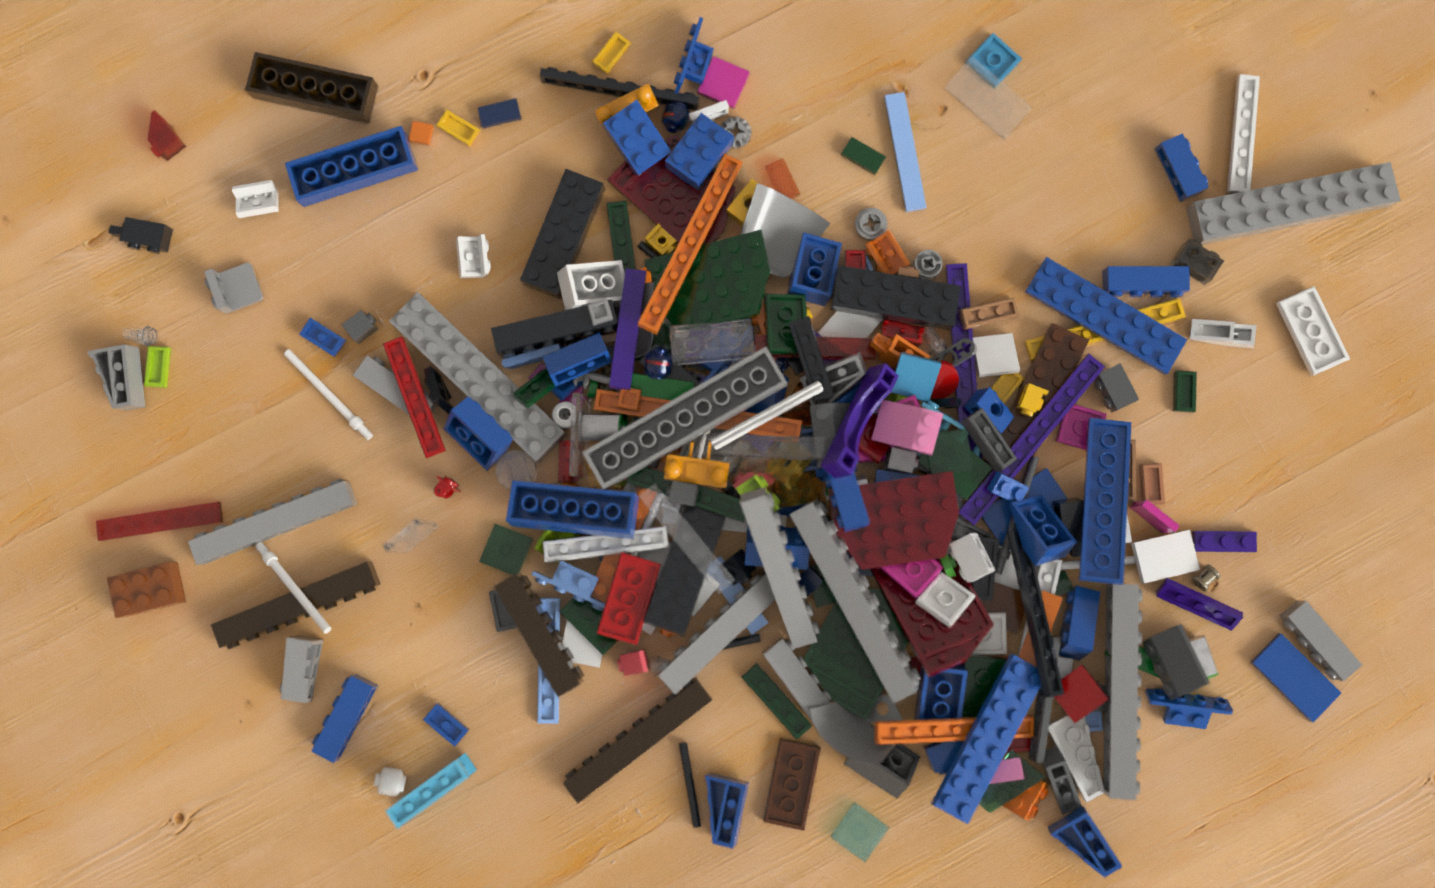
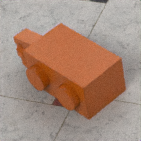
M877 333L870 342V346L880 353L878 359L894 369L901 352L927 359L930 357V355L897 334L892 338H888Z

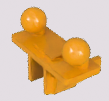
M646 84L597 108L595 112L597 119L602 124L635 100H638L645 112L656 108L658 102L650 85Z
M710 440L706 459L693 458L694 441H691L688 457L673 454L667 455L664 479L726 488L730 464L710 460L712 447Z

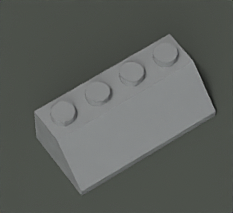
M780 638L762 653L812 720L810 709L830 704V701H832L831 696L826 690L821 691L817 686L820 683L813 673L809 675L805 668L808 665L801 656L797 658L792 652L795 649L789 639L784 641L783 638Z

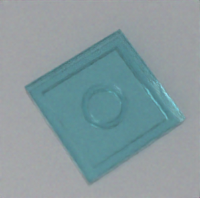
M854 802L832 833L831 838L866 862L889 827Z

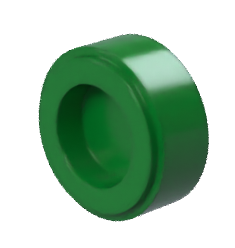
M590 380L587 397L594 398L596 396L597 381Z

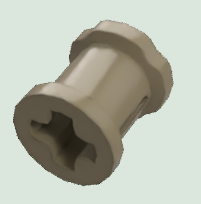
M1206 564L1204 570L1198 576H1194L1192 581L1198 588L1206 592L1209 589L1208 586L1213 581L1219 580L1221 575L1214 567Z

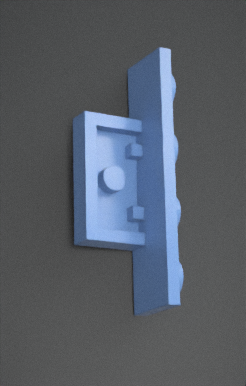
M562 560L553 578L538 571H533L531 574L536 577L535 581L546 585L548 582L554 585V590L560 593L570 592L574 594L572 598L583 603L587 600L597 610L603 611L605 603L591 596L599 580V577Z

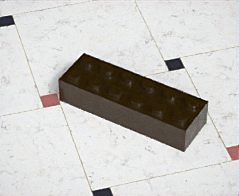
M255 52L245 91L253 99L369 124L378 84L373 77Z
M516 573L494 586L555 694L557 697H560L580 685L584 681L582 679L584 673L580 666H575L571 660L574 656L568 647L565 648L561 641L564 639L559 630H554L551 623L553 620L548 611L545 612L540 605L543 603L537 593L534 594L530 589L532 583L528 576Z

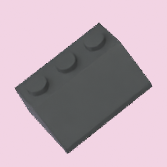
M826 403L809 407L817 470L823 469L821 464L850 407V403Z
M1182 624L1143 641L1144 650L1150 656L1154 671L1160 677L1163 690L1170 700L1210 684Z
M899 743L890 750L881 762L867 764L856 762L847 757L844 764L897 799L909 787L920 756Z

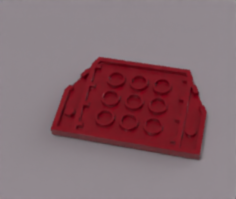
M674 135L664 141L670 150L673 151L681 138ZM670 153L637 176H635L626 161H624L607 179L608 182L656 225L660 224L679 244L716 169H714L699 191H697L666 169L665 160ZM732 185L702 245L715 242L724 232L728 218L727 208L731 205L736 190L734 185Z
M953 471L859 485L870 524L869 526L849 532H844L843 527L839 528L836 519L839 513L837 507L833 508L830 496L833 495L832 490H828L832 520L839 530L836 534L840 540L844 539L848 552L861 570L945 558L959 515Z
M940 558L935 559L939 564L942 565ZM955 561L957 567L954 568L956 575L950 578L973 593L975 598L951 628L916 604V600L920 595L915 599L880 567L870 568L877 585L927 677L966 662L993 628L994 623L971 583L964 580L960 575V566L957 561Z

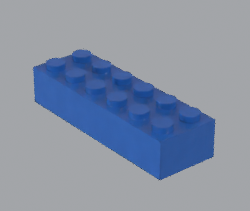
M402 126L285 163L296 201L303 207L418 171L407 133Z
M512 480L506 522L512 527L634 539L639 497L634 492Z

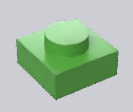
M946 553L945 558H940L947 576L952 577L956 575L954 568L957 567L954 558Z

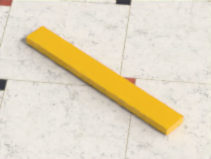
M1180 298L1138 309V311L1160 324L1186 317ZM1081 325L1067 329L1088 339L1087 345L1104 341L1103 338ZM1044 336L1024 342L1030 361L1035 358Z

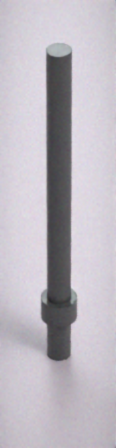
M1031 456L1022 483L1029 488L1039 460L1036 456ZM1029 489L1023 499L1027 498ZM1013 515L1007 531L1017 529ZM1007 532L1002 548H999L997 554L998 560L995 573L1002 575L1006 560H1009L1011 554Z

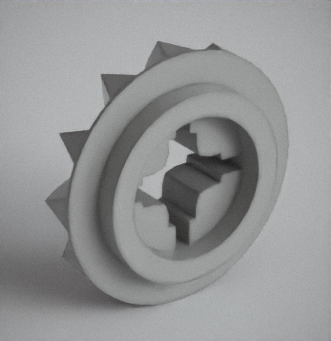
M739 116L729 117L721 125L722 128L732 135L733 132H730V130H734L736 125L738 131L741 132L735 136L734 144L731 148L743 147L751 137V126L747 123L746 119H742Z
M866 208L857 215L855 228L858 234L865 239L874 240L886 231L887 219L879 209ZM869 217L872 222L877 223L874 225L873 231L869 226H864L868 223Z

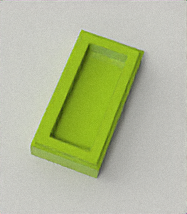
M148 346L144 386L167 388L171 348Z

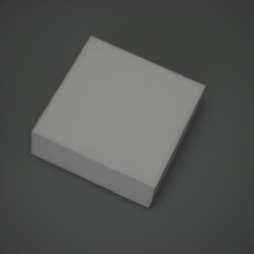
M607 299L587 305L594 326L614 320Z

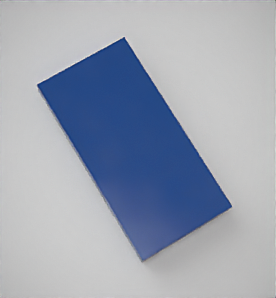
M1047 468L1033 476L1027 498L1042 495L1052 509L1053 501L1068 499ZM1003 497L993 502L981 517L994 538L999 539L1001 547L1012 517L1009 506L1011 501Z
M1278 633L1251 661L1310 722L1314 723L1341 694L1281 633Z

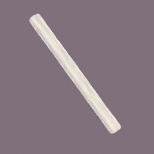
M816 381L711 439L712 446L717 450L823 391L821 383Z

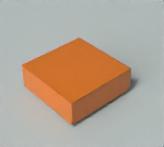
M413 121L409 141L430 146L434 126Z
M632 388L631 390L620 389L617 407L638 411L642 390Z

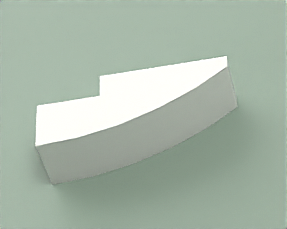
M1192 319L1190 340L1225 346L1254 348L1257 325Z

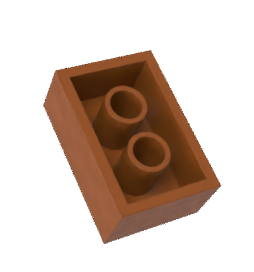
M166 562L107 577L115 618H126L186 602L178 562Z

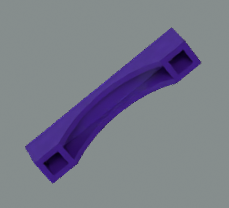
M886 363L868 368L821 464V467L834 479L852 475L859 461V441L864 427L875 409L892 392L899 377Z

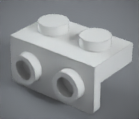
M272 180L232 187V192L236 197V215L238 218L279 211V193Z
M480 234L478 237H457L459 277L484 278L491 269L490 260L487 259L489 243L485 239V234Z

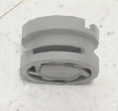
M924 250L916 256L912 267L915 270H919V279L932 280L940 273L943 261L937 252Z

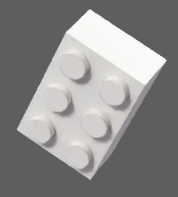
M622 260L571 264L564 266L557 272L565 310L586 306L604 299H612L616 307L621 306L625 278Z

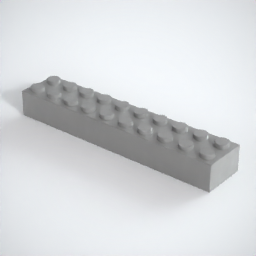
M1391 162L1195 201L1186 208L1194 244L1195 246L1387 208L1401 200Z
M419 292L389 320L461 391L473 401H477L481 408L488 415H491L499 426L506 429L513 440L537 463H540L567 435L535 403L527 409L514 399L513 392L519 388Z
M764 347L582 453L602 489L607 490L785 388L787 382L767 347Z
M817 499L791 513L790 516L893 703H896L917 692L921 677L916 668L912 669L907 651L901 649L897 633L891 631L888 625L890 623L889 618L885 612L881 613L878 607L880 605L879 600L874 593H870L868 589L869 582L864 575H860L857 569L859 566L854 558L849 555L844 539L840 540L836 532L839 530L834 521L828 517L827 513L829 510L826 504Z
M1106 584L1105 651L1107 650L1108 655H1111V657L1105 655V685L1109 700H1107L1108 711H1104L1103 786L1105 794L1110 799L1136 800V794L1140 793V783L1136 781V775L1140 772V760H1137V751H1140L1141 746L1140 738H1137V730L1141 728V719L1137 717V708L1141 707V696L1138 695V687H1141V674H1138V665H1141L1142 657L1141 653H1138V644L1142 642V633L1138 631V623L1142 622V611L1139 610V602H1142V589H1139V585Z

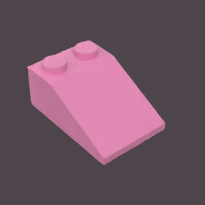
M883 400L871 440L932 456L943 413Z

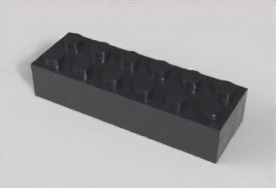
M565 169L520 278L524 286L561 299L562 294L557 272L566 265L576 263L605 191L602 182Z
M839 265L836 271L830 310L950 330L955 325L960 286Z
M612 299L608 300L614 320L595 326L592 323L589 309L586 305L493 327L491 331L496 352L505 359L558 343L569 346L597 333H600L602 336L617 332L619 318L616 306Z
M685 506L645 616V624L685 637L724 527L726 516L697 506Z

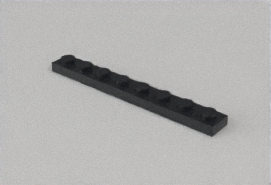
M553 67L541 68L539 75L542 83L622 97L642 87L630 81L622 83L617 82L613 78L599 79L595 75L587 74L583 76L578 75L574 71L561 72ZM650 85L658 104L698 111L699 96H696L694 93L685 92L684 94L674 93L675 90L673 89L660 90Z
M1007 531L1044 698L1064 695L1035 565L1023 550L1018 531Z

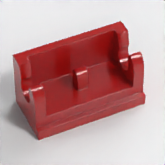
M883 319L880 334L888 338H892L897 334L914 346L919 347L923 341L922 333L925 327Z

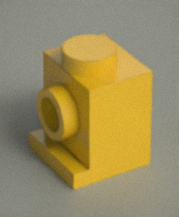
M657 224L645 237V243L660 256L673 253L677 248L676 240L660 224ZM660 238L666 240L664 244H660L658 241Z
M1030 383L1026 384L1016 408L1021 410V414L1032 417L1037 410L1041 409L1044 399L1041 398L1048 394V390Z

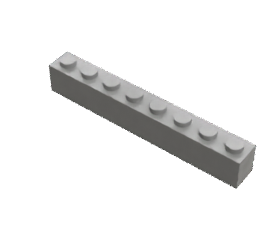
M342 479L332 481L330 486L324 489L322 486L310 490L311 494L306 496L303 494L296 495L288 503L279 502L273 504L270 510L265 511V509L253 512V516L247 519L240 517L233 520L234 524L226 526V524L219 525L213 528L214 531L211 533L202 532L194 535L195 539L188 541L196 565H205L256 545L259 542L269 540L358 505L350 482L342 481Z
M764 487L741 494L740 504L793 648L818 642L817 634L820 633L817 621L813 622L811 617L814 615L810 603H806V589L804 585L800 586L799 580H801L798 568L793 567L794 556L791 549L787 550V536L785 531H781L779 528L781 520L778 512L774 513L772 506L775 505L771 493L767 494Z
M766 572L761 576L756 575L749 582L750 586L746 590L741 589L734 596L736 600L730 605L726 603L719 610L721 613L715 619L713 617L710 618L703 625L705 629L702 632H695L688 639L690 643L685 648L683 646L679 647L673 653L675 657L670 662L666 660L657 668L659 672L656 675L674 694L683 688L775 600Z

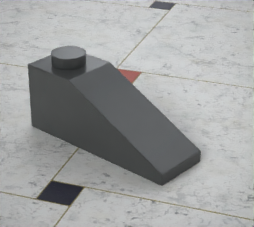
M1058 746L1047 749L1042 767L1061 813L1064 815L1077 810L1082 805L1067 762Z

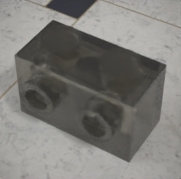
M1189 239L1182 244L1171 264L1174 266H1189V275L1205 285L1212 281L1224 260L1216 252L1202 247L1203 245L1199 241Z

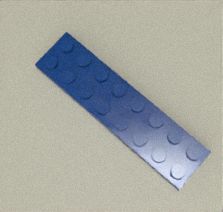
M1048 257L1043 260L1025 291L1026 294L1164 375L1169 373L1188 340Z
M1089 418L1079 566V580L1116 585L1124 583L1131 422Z
M1010 653L931 802L933 806L969 824L1041 687L1039 672L1035 666Z

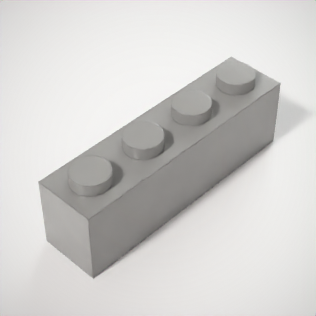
M366 356L353 376L409 414L392 368L390 370L385 368V362L376 356L373 359ZM424 391L430 409L433 412L437 405L431 402L429 398L430 393Z
M1297 600L1280 615L1284 621L1283 625L1290 632H1294L1298 637L1297 641L1299 644L1312 653L1310 654L1312 659L1326 669L1324 672L1332 680L1345 681L1362 666L1359 660L1307 601Z

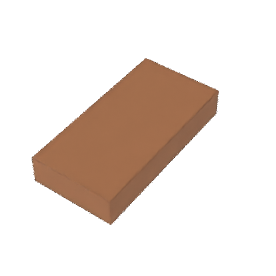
M1162 463L1139 465L1142 500H1149L1154 505L1165 504Z

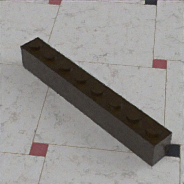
M367 561L300 588V590L317 610L322 608L329 610L337 606L336 602L341 600L349 602L357 598L356 594L363 592L365 595L376 591L375 587L381 585L373 563ZM292 592L213 623L211 627L219 648L227 647L229 650L240 646L239 642L247 639V642L260 637L259 634L266 631L269 634L279 630L278 626L286 623V626L299 622V617L305 615L306 618H309L311 616Z
M691 679L678 694L671 693L665 698L667 701L661 707L659 704L648 711L650 713L648 717L637 719L632 723L633 728L631 730L620 732L615 736L616 741L611 745L606 743L598 750L600 753L596 757L589 756L582 762L583 767L579 770L574 768L565 775L567 779L563 782V785L577 804L712 701V697L698 679L695 681Z

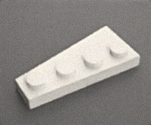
M1068 714L1049 723L1048 732L1055 746H1058L1064 756L1070 774L1084 801L1088 802L1105 793L1085 717L1074 724Z

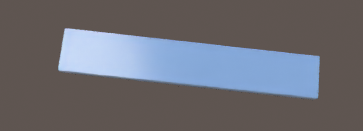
M905 92L885 95V105L905 211L911 212L926 209Z
M540 598L543 603L540 605L545 612L548 611L553 620L551 623L552 627L560 632L559 611L561 598ZM538 664L537 723H559V697L555 694Z

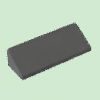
M983 408L978 409L961 421L995 472L1004 470L1017 459Z

